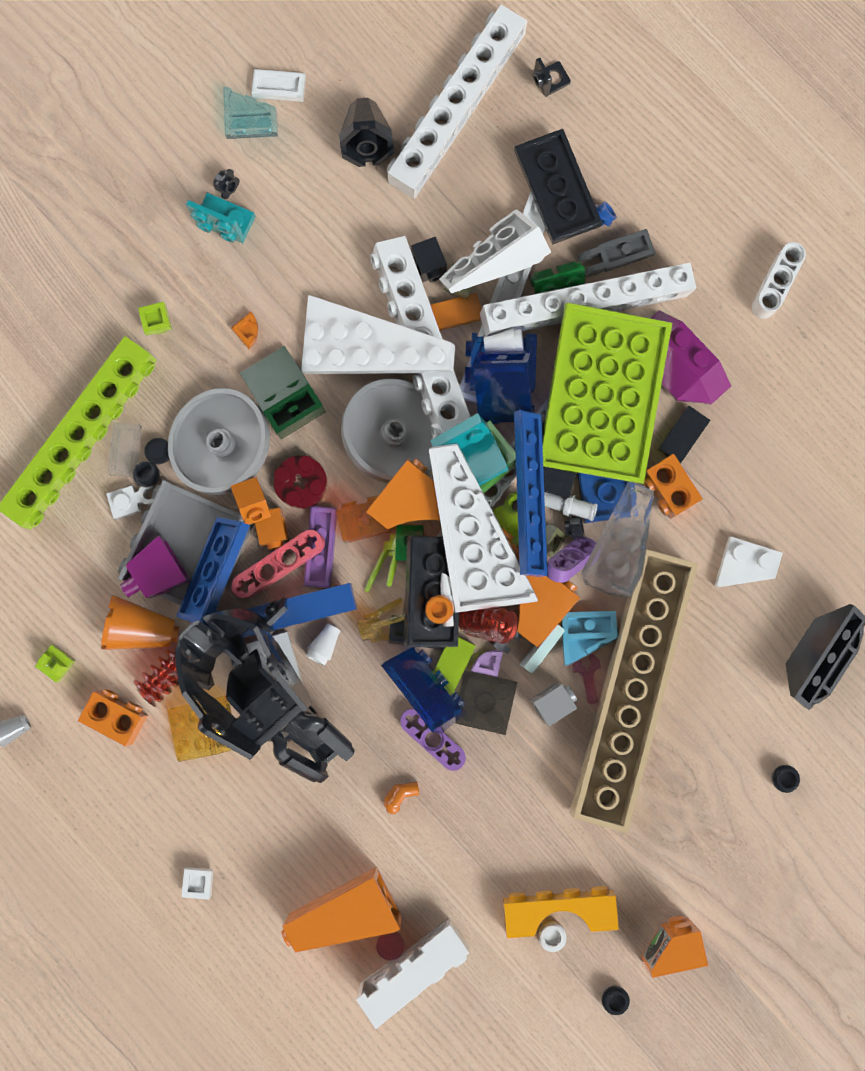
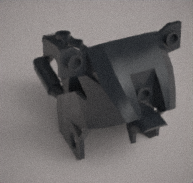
M284 596L278 602L274 600L264 610L266 613L265 617L247 609H228L210 613L203 618L210 628L201 621H195L188 626L179 636V642L175 649L176 671L181 694L199 718L198 729L200 732L249 760L256 755L264 743L267 741L272 742L273 754L279 761V765L311 782L322 783L329 777L326 768L335 756L338 755L347 761L354 755L355 749L352 747V743L327 718L319 717L316 710L310 705L311 698L280 645L271 635L275 631L273 624L288 610L287 599ZM248 629H252L266 657L257 649L249 654L246 642L241 635ZM223 652L230 657L234 667L228 675L226 700L240 714L237 718L217 699L203 690H210L215 685L211 672L214 669L216 658ZM213 728L218 730L221 733V735L218 734ZM292 740L308 751L314 761L287 748V741L290 742Z

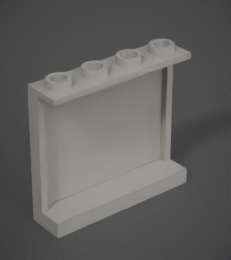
M163 480L162 484L157 485L153 492L152 499L154 501L151 508L147 509L141 518V524L143 525L139 534L136 533L130 542L131 551L128 558H124L119 566L118 572L120 575L118 579L126 581L132 577L126 568V564L158 536L167 540L191 579L216 518L220 517L244 522L241 514ZM255 523L249 524L250 527L247 531V534L245 536V539L243 541V544L241 546V549L239 551L231 574L228 578L224 591L227 587V584L232 576V573L236 567V564L241 556V553L245 547V544L249 538V535ZM189 583L159 596L181 605Z

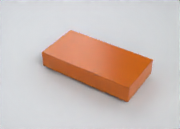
M477 293L469 294L468 299L458 297L430 305L439 331L481 321L480 312L482 309Z

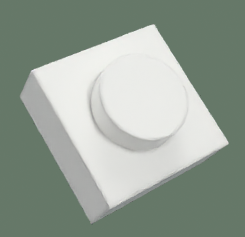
M186 867L183 876L182 897L209 900L212 893L214 869Z

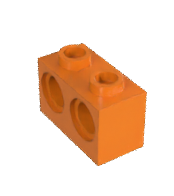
M674 454L646 470L644 486L649 493L653 492L658 499L657 506L664 516L668 515L671 519L703 500ZM661 470L667 473V483H662L657 479V471ZM672 493H678L682 496L683 503L681 506H677L672 502Z
M109 689L93 691L78 722L125 747L132 745L148 717L147 714L141 712L143 708L131 701H128L127 704L118 699L119 695ZM101 702L105 703L108 708L107 714L104 717L98 712V706ZM124 715H128L131 718L132 724L129 729H125L122 726L121 720Z

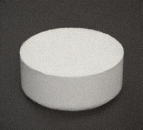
M549 921L540 927L538 939L545 950L557 952L566 943L565 930L559 923Z

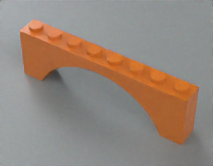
M408 458L370 505L366 513L387 529L416 520L440 521L434 478L426 472L429 468L417 458L414 461ZM501 527L519 561V546L512 541L514 536L504 527ZM527 576L538 597V601L518 604L515 626L517 632L538 648L580 599L576 592L578 587L570 580L555 582L547 576Z

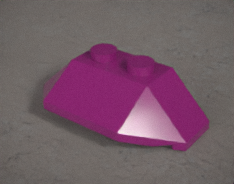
M659 310L650 319L672 323L661 385L676 401L713 404L731 387L720 360L683 321Z

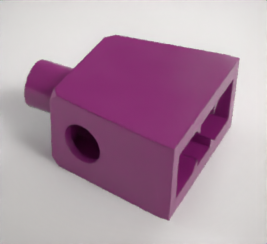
M158 536L126 564V568L132 577L121 583L120 587L128 598L140 590L145 598H154L190 583L191 579L167 540Z

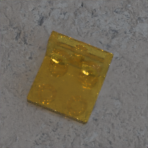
M226 695L216 697L215 699L232 714L230 704L226 700ZM189 704L167 709L178 762L231 751L230 748L200 732L198 729L199 718ZM213 728L218 734L221 735V733L218 730Z

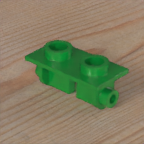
M571 261L570 263L556 266L558 274L554 275L550 268L534 272V276L529 277L531 286L534 287V293L540 294L584 285L585 266H582L580 262Z

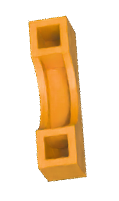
M606 886L592 887L591 891L580 892L578 888H569L560 894H553V891L542 890L537 891L534 896H525V893L515 892L510 893L509 897L503 898L507 938L535 936L542 920L548 915L559 911H567L578 915L585 921L591 932L619 930L616 895L612 890H608Z

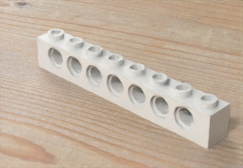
M500 5L495 13H490L483 32H478L475 35L469 53H464L457 64L458 69L454 75L450 74L443 85L444 90L440 96H434L429 106V112L425 117H420L415 126L416 131L413 136L405 139L401 147L402 152L397 159L393 158L389 163L387 172L390 185L415 200L524 37L527 26L526 19L503 5ZM500 37L502 38V40L496 41L492 38ZM481 57H485L488 59V61L483 62L478 59ZM466 78H472V79H474L475 81H474V82H466V81H464V79H466ZM456 98L461 100V102L455 104L450 102V100ZM439 119H444L447 121V123L440 125L437 124L436 121ZM424 140H430L433 142V144L429 146H425L421 143ZM410 161H417L419 165L416 167H410L407 165V163Z
M406 236L375 243L370 260L373 269L378 270L380 290L383 294L386 293L388 298L387 308L390 317L395 318L397 325L442 339ZM389 267H396L400 272H393ZM397 291H405L409 296H401ZM412 314L417 318V320H409L406 317V315ZM454 370L453 372L414 373L413 383L416 390H420L423 397L421 402L425 415L430 417L432 423L430 430L433 438L470 418ZM437 386L441 388L443 394L434 393L432 387ZM440 411L449 412L452 419L443 418Z
M691 263L486 304L480 312L485 337L511 328L526 331L562 323L566 303L617 312L684 298L690 295L697 287Z

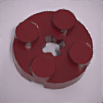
M298 455L290 457L282 462L274 473L276 494L282 502L291 507L308 509L311 506L317 505L324 497L328 485L327 474L321 464L310 456ZM296 477L308 478V481L305 483L306 488L294 487V483L297 481Z

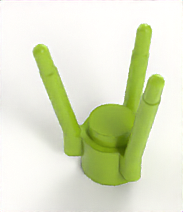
M391 534L389 541H385L383 551L364 589L365 592H369L388 552V556L392 558L386 585L388 587L392 585L398 563L395 560L396 534Z

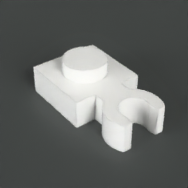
M129 486L106 493L113 519L118 520L142 512L141 504L151 506L154 499H146V493L153 490L154 486L141 487L138 492H136L134 486Z

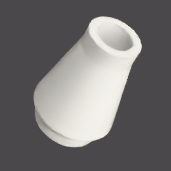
M511 328L492 336L484 337L485 352L517 355L518 352L524 351L522 330Z
M326 624L324 629L307 647L308 652L306 656L314 662L325 666L327 661H331L336 641L341 631L330 624Z

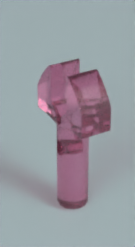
M590 653L588 671L582 666L581 659L572 663L573 673H579L583 676L587 703L596 704L598 698L594 673L597 669H601L600 660Z

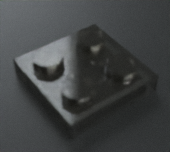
M464 670L453 723L506 735L517 681Z

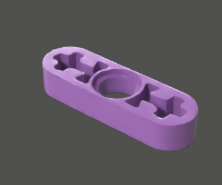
M587 537L576 538V540H573L548 560L547 577L555 582L568 581L594 560L598 544Z
M411 708L403 713L400 723L406 733L448 770L456 771L463 767L466 761L465 752L456 742L420 710ZM417 714L419 716L418 723L422 727H424L426 722L430 725V727L423 731L421 738L416 735V733L420 732L416 726L407 727V715L413 717ZM431 731H435L441 736V742L436 747H430L425 742L426 735ZM445 741L450 743L446 748L451 753L456 751L460 753L458 756L460 762L458 764L455 762L449 764L447 762L449 757L444 752H442L441 756L436 753L443 748Z

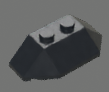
M848 604L815 618L785 663L790 696L808 710L831 695L860 649L864 634L865 615L855 605Z

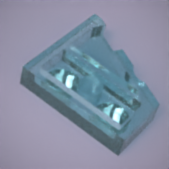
M223 87L226 139L278 137L276 107L265 102L260 103L248 95L244 97L233 92L229 87Z

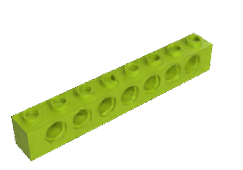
M123 337L0 502L1 513L26 529L31 530L41 523L45 510L49 505H53L60 496L59 491L65 484L73 480L76 475L75 470L81 462H85L92 453L91 448L94 444L104 438L108 431V425L113 419H117L122 414L123 405L129 398L136 395L143 378L148 377L153 372L157 360L149 352L128 337ZM131 365L133 367L132 372L127 376H123V369ZM116 386L115 395L107 397L108 389ZM95 408H100V415L92 419V411ZM84 429L83 438L76 441V432ZM68 450V458L60 462V454ZM51 471L52 479L49 483L45 484L44 475ZM35 493L36 500L29 506L28 497Z

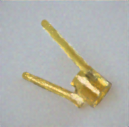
M401 598L386 604L372 613L365 614L364 619L357 621L359 633L363 641L371 640V643L389 641V634L379 635L383 633V626L404 620L405 614L382 621L379 617H375L402 602Z

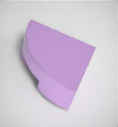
M491 650L483 653L475 660L471 671L498 677L503 651Z

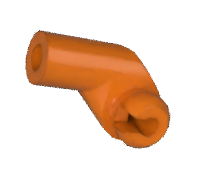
M418 782L394 785L384 798L386 811L389 814H396L400 811V805L405 797L419 796Z

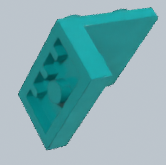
M210 193L206 194L201 205L187 200L185 204L191 214L190 216L194 219L199 229L210 233L211 230L219 233L222 239L230 243L237 241L243 244L256 217L254 212Z
M478 413L430 440L433 447L458 443L479 486L509 469L489 426Z

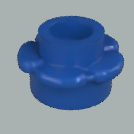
M606 201L600 205L596 204L595 207L602 221L601 226L604 224L611 226L612 221L617 218L613 208Z

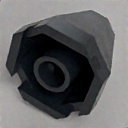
M368 97L357 98L350 104L339 133L342 158L357 167H365V162H372L373 166L381 165L394 154L392 129L375 101Z

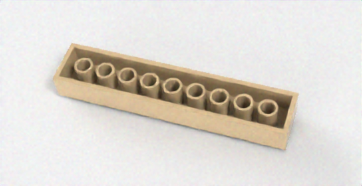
M648 549L639 551L618 629V638L614 644L570 810L571 816L575 819L628 834L698 563Z

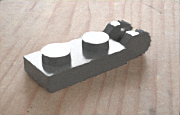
M644 229L599 244L596 248L580 253L578 259L579 262H587L599 256L601 263L585 269V277L587 278L600 274L603 271L608 272L653 257L656 252L648 230Z

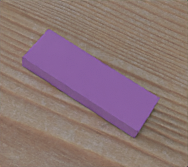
M311 506L309 530L321 533L325 540V546L319 554L305 563L303 586L331 588L338 515L337 508ZM309 536L307 547L309 546L314 549L317 538Z

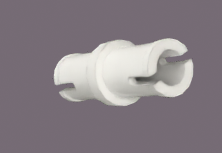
M544 492L545 507L562 511L563 515L566 516L572 514L589 519L590 521L594 520L597 504L575 499L574 495L566 498Z

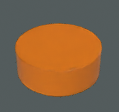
M436 595L427 602L425 608L426 615L434 623H445L454 614V604L449 597Z

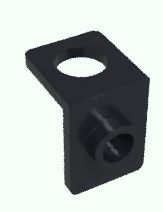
M540 57L536 59L533 80L536 86L541 88L545 97L570 85L571 80L560 61L545 67ZM558 72L562 80L558 84H551L552 77L549 73Z

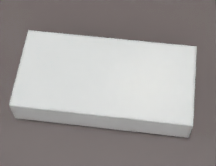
M254 69L252 97L304 102L306 75L305 73Z

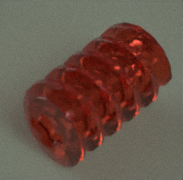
M498 607L459 612V628L465 635L505 644L515 637L518 630V618L512 610L507 611L505 608Z
M169 649L165 650L169 657L167 660L160 656L157 658L161 665L160 667L153 664L150 665L153 674L141 673L145 680L143 683L137 679L133 681L139 694L154 707H156L155 701L162 702L164 700L163 693L168 695L172 692L171 686H179L175 652Z

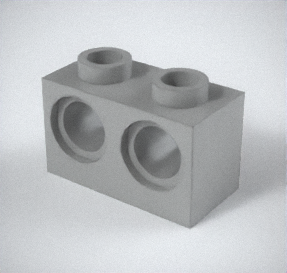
M559 683L553 684L530 699L531 704L547 726H551L577 709L574 704L577 698L571 688Z

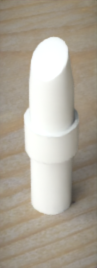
M442 573L441 595L449 597L454 604L450 577ZM453 616L443 623V626H454Z

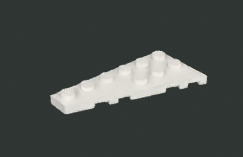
M308 295L301 372L305 374L453 372L455 345L453 343Z
M458 443L429 448L455 613L538 601V597L527 576L520 575V563Z

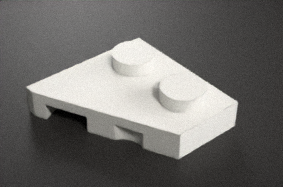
M729 537L714 586L724 587L775 579L783 553Z

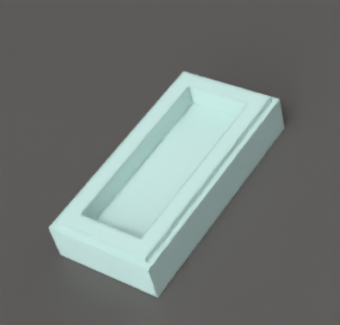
M557 625L539 648L535 645L532 647L519 665L528 672L534 673L565 632L564 629Z

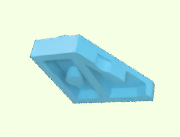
M616 611L568 612L561 620V627L565 631L562 634L564 666L578 661L618 638Z

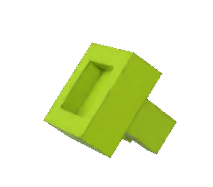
M164 301L138 308L143 331L146 336L152 334L159 335L172 330L167 306Z
M51 645L39 658L35 667L57 683L61 681L76 660L56 645Z

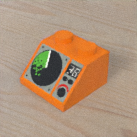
M674 916L668 919L669 922L661 923L641 955L642 963L652 978L708 966L701 931L685 916Z

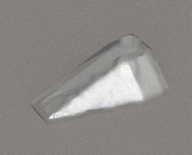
M630 481L628 482L580 574L586 585L608 595L631 598L644 570L654 490Z

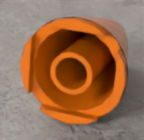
M111 596L108 606L110 611L105 619L101 649L170 647L171 642H177L180 626H174L175 620L121 597Z

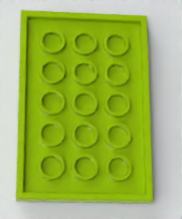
M572 303L565 304L542 434L543 467L644 484L672 323Z

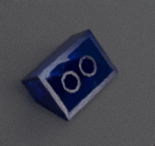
M411 647L385 661L381 666L431 732L443 733L468 713L464 709L466 705L464 699L457 691L451 692L447 687V684L450 683L440 670L435 672L430 665L433 660L424 649L419 651V649Z

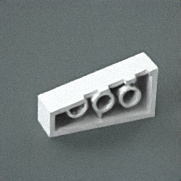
M449 918L362 981L359 985L356 1001L374 1028L377 1029L428 986L442 979L445 973L453 966L456 968L463 964L468 958L469 945Z

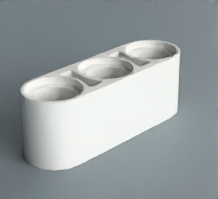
M790 242L775 257L752 303V311L758 318L767 319L781 307L806 256L805 249L801 244ZM785 254L791 255L794 258V262L787 260ZM774 277H779L783 281V285L777 284L774 281ZM762 299L770 301L772 308L765 307Z

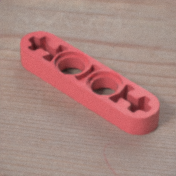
M314 530L302 532L237 575L232 582L233 593L240 598L254 597L319 554L325 546L324 537L321 533ZM309 536L317 538L314 549L308 546L302 550L305 553L304 556L301 550L296 547V544L301 547L308 544L309 540L307 538ZM287 550H293L296 554L295 561L290 565L285 564L283 561V555ZM266 564H270L274 569L273 576L269 579H264L261 575V569ZM256 578L261 583L260 585L257 582L251 583L248 586V592L240 590L243 586L242 581L250 582Z

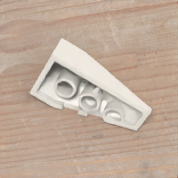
M514 210L489 229L491 235L484 242L478 240L473 245L474 252L469 257L460 258L439 280L451 293L529 268L541 262L551 251L540 228L520 211Z

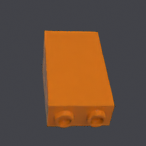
M375 867L289 913L282 926L281 934L288 947L292 946L296 953L394 933L400 930L402 915L378 868Z

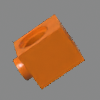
M257 477L231 485L244 523L249 525L271 517Z
M279 507L269 510L271 517L255 523L259 545L267 547L268 550L278 549L283 546L284 542H289L283 510Z

